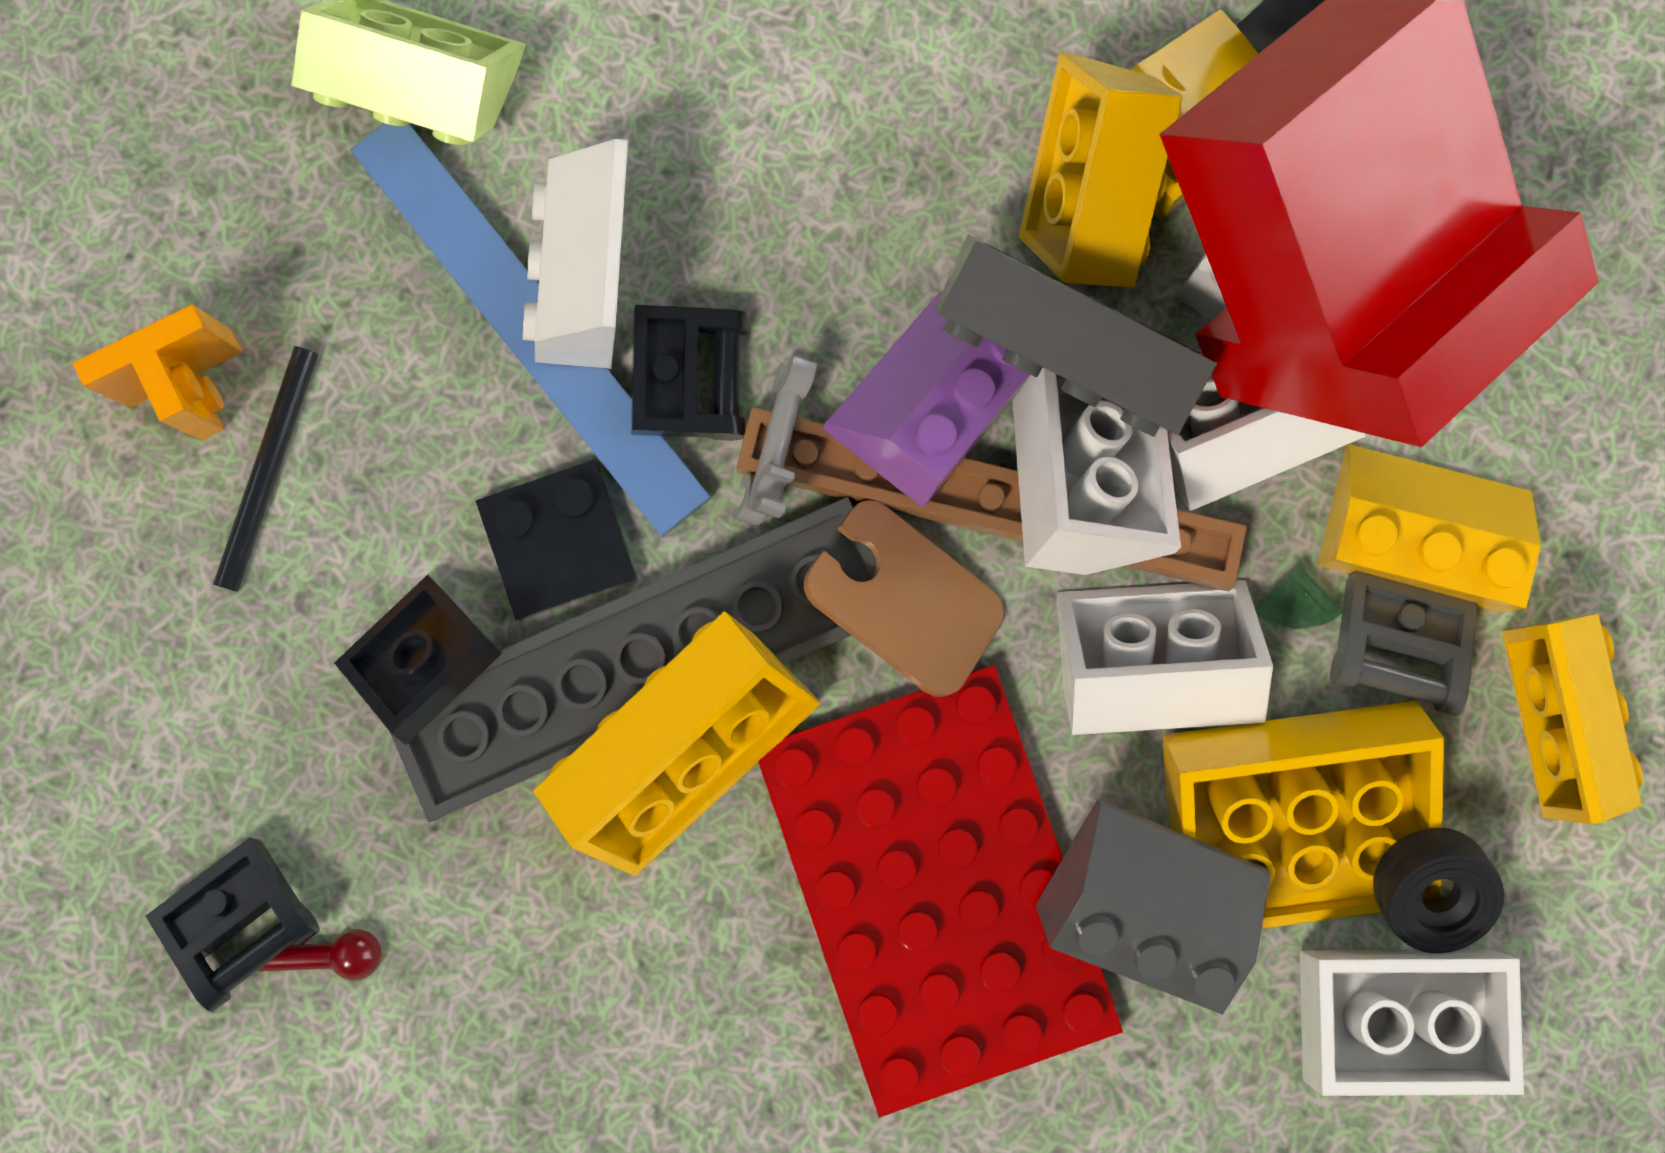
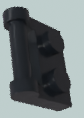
M656 305L634 306L631 435L706 437L724 441L744 439L745 418L739 416L740 336L746 334L747 314L744 311ZM698 332L715 335L714 414L697 413Z
M251 837L145 916L195 999L203 1008L210 1012H214L229 1001L232 989L293 943L304 944L320 932L315 917L299 901L262 841ZM272 908L280 922L213 971L205 958Z

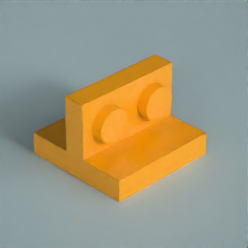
M191 304L72 364L83 387L130 408L149 399L160 422L195 438L204 440L225 430L217 414L218 411L224 409V402L212 380L207 375L199 377L198 374L243 351L233 330Z

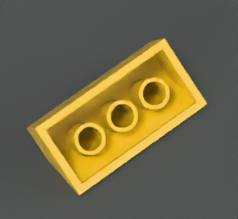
M724 611L714 621L702 626L693 636L691 643L672 661L654 671L645 681L644 687L625 705L607 715L599 723L596 732L571 755L559 760L552 767L549 776L533 790V793L571 848L636 877L821 703L750 630Z

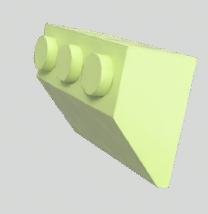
M325 0L301 10L291 86L313 92V99L321 104L339 108L355 105L373 111V118L382 123L394 126H408L413 123L432 129V135L440 141L456 145H466L470 141H476L494 128L517 73L526 44L386 0Z

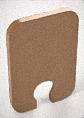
M871 500L858 503L847 513L837 530L851 541L861 542L871 549L876 559L874 576L866 582L855 581L842 571L840 563L827 552L822 551L808 569L804 578V591L807 599L818 610L924 692L934 697H945L957 692L963 686L1001 626L1004 618V607L1000 598L992 589L887 506L878 501Z

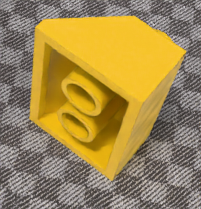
M1059 52L1019 238L1063 283L1135 288L1139 268L1145 263L1150 250L1149 229L1155 205L1161 201L1166 187L1165 166L1168 156L1159 134L1182 116L1181 103L1183 96L1156 77L1073 53Z
M1347 444L1317 566L1348 574H1353L1356 571L1475 602L1478 603L1480 608L1499 613L1526 609L1541 548L1532 491Z
M1599 613L1502 631L1543 818L1596 824L1641 807L1642 803L1638 789H1641L1643 785L1642 769L1635 754L1629 750L1624 728L1629 718L1628 707L1621 691L1615 688L1610 666L1614 659V645L1609 631L1601 625Z

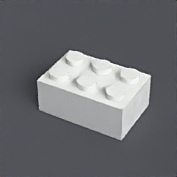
M1463 949L1449 953H1427L1419 950H1299L1302 1077L1307 1085L1322 1096L1524 1095L1519 958L1492 949Z

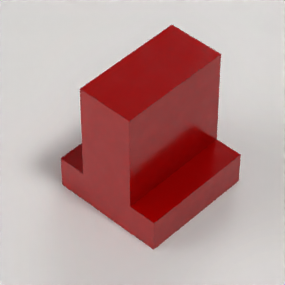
M1325 0L1159 134L1226 304V308L1195 334L1203 355L1217 363L1211 376L1220 397L1422 448L1599 283L1581 212L1522 206L1464 0Z

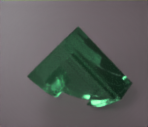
M1301 566L1295 567L1254 606L1257 616L1262 620L1275 626L1280 625L1293 628V630L1324 625L1342 614V609Z

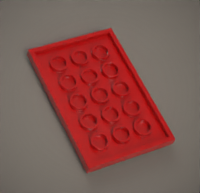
M995 665L970 673L963 686L957 692L945 697H934L920 690L786 736L758 761L879 1118L1123 1033L1101 967L1050 948L1036 903L1063 858Z

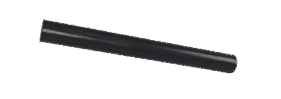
M298 346L293 348L213 585L236 592L239 590L319 355L311 350Z

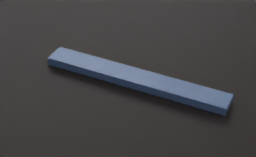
M383 123L350 149L662 538L712 499L662 436L631 435L632 399L607 368L535 362V341L523 340L525 301L538 303L539 284L536 280H528V270L410 125L394 126Z

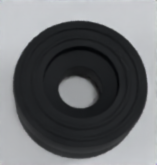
M1427 828L1401 838L1385 852L1374 873V896L1391 929L1408 946L1422 952L1449 953L1472 945L1491 930L1503 909L1504 887L1498 871L1482 848L1473 839L1453 829ZM1441 879L1454 881L1453 888L1446 897L1433 902L1422 900L1424 890L1431 883Z

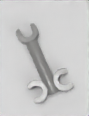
M794 355L791 357L789 364L780 363L773 387L774 393L777 396L755 475L747 473L742 478L740 486L746 487V491L740 506L733 509V519L759 526L766 515L780 518L785 513L787 505L780 503V499L787 483L794 480L795 473L784 468L801 401L809 392L815 377L816 363Z

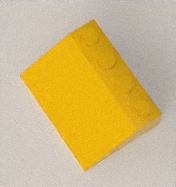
M1417 701L1267 720L1265 723L1237 724L1162 735L1165 792L1171 829L1267 868L1270 873L1262 929L1381 913L1374 896L1373 878L1382 856L1394 843L1413 832L1427 828H1442L1444 737ZM1441 880L1431 883L1424 890L1422 900L1433 902L1441 899Z

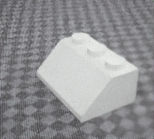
M612 139L548 160L547 182H534L532 220L544 221L542 242L530 241L527 278L528 280H538L539 290L538 303L525 301L523 340L535 341V362L608 369L612 367L628 140Z
M1210 376L1179 435L1167 430L1174 490L1188 509L1192 511L1366 436L1365 433L1220 397L1214 380Z
M1044 367L1038 378L1030 375L1012 399L1025 567L1088 575L1175 554L1181 548L1167 430L1160 427L1156 436L1152 437L1119 419L1125 408L1103 397L1100 399L1097 407L1078 400L1061 390L1066 380L1064 377Z
M1237 580L1235 587L1229 592L1195 583L1057 592L1064 697L1072 735L1265 723L1273 663L1246 580Z

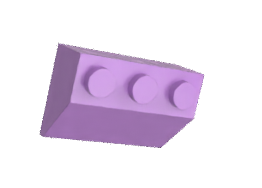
M936 295L823 427L827 433L922 508L926 506L1010 404L1030 376L1003 361L1002 358L1007 349L984 337L979 347H975L944 331L943 328L948 319L939 315L936 310L941 295Z

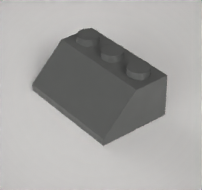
M1097 799L1037 901L1036 908L1050 948L1223 1015L1257 960L1270 873L1263 866Z

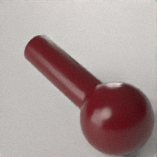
M351 929L337 936L333 943L292 944L260 968L258 972L333 969L339 977L345 980L359 981L372 975L378 968L382 955L381 947L376 937L370 932L362 929Z

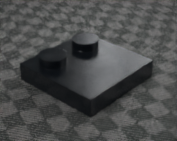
M596 459L475 500L515 620L517 621L638 580Z
M427 574L341 655L334 664L390 733L407 745L491 665L502 652Z

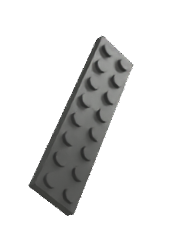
M846 497L500 650L502 654L407 745L391 734L427 821L432 822L552 769L559 760L571 755L593 735L599 723L607 715L619 710L641 690L647 678L654 671L666 666L688 646L695 633L702 626L714 621L724 611L750 630L784 665L852 636L818 610L807 599L804 591L806 573L822 551L827 552L840 563L842 571L855 581H869L875 574L876 559L871 549L861 542L851 541L837 530L844 517L853 508L849 498Z

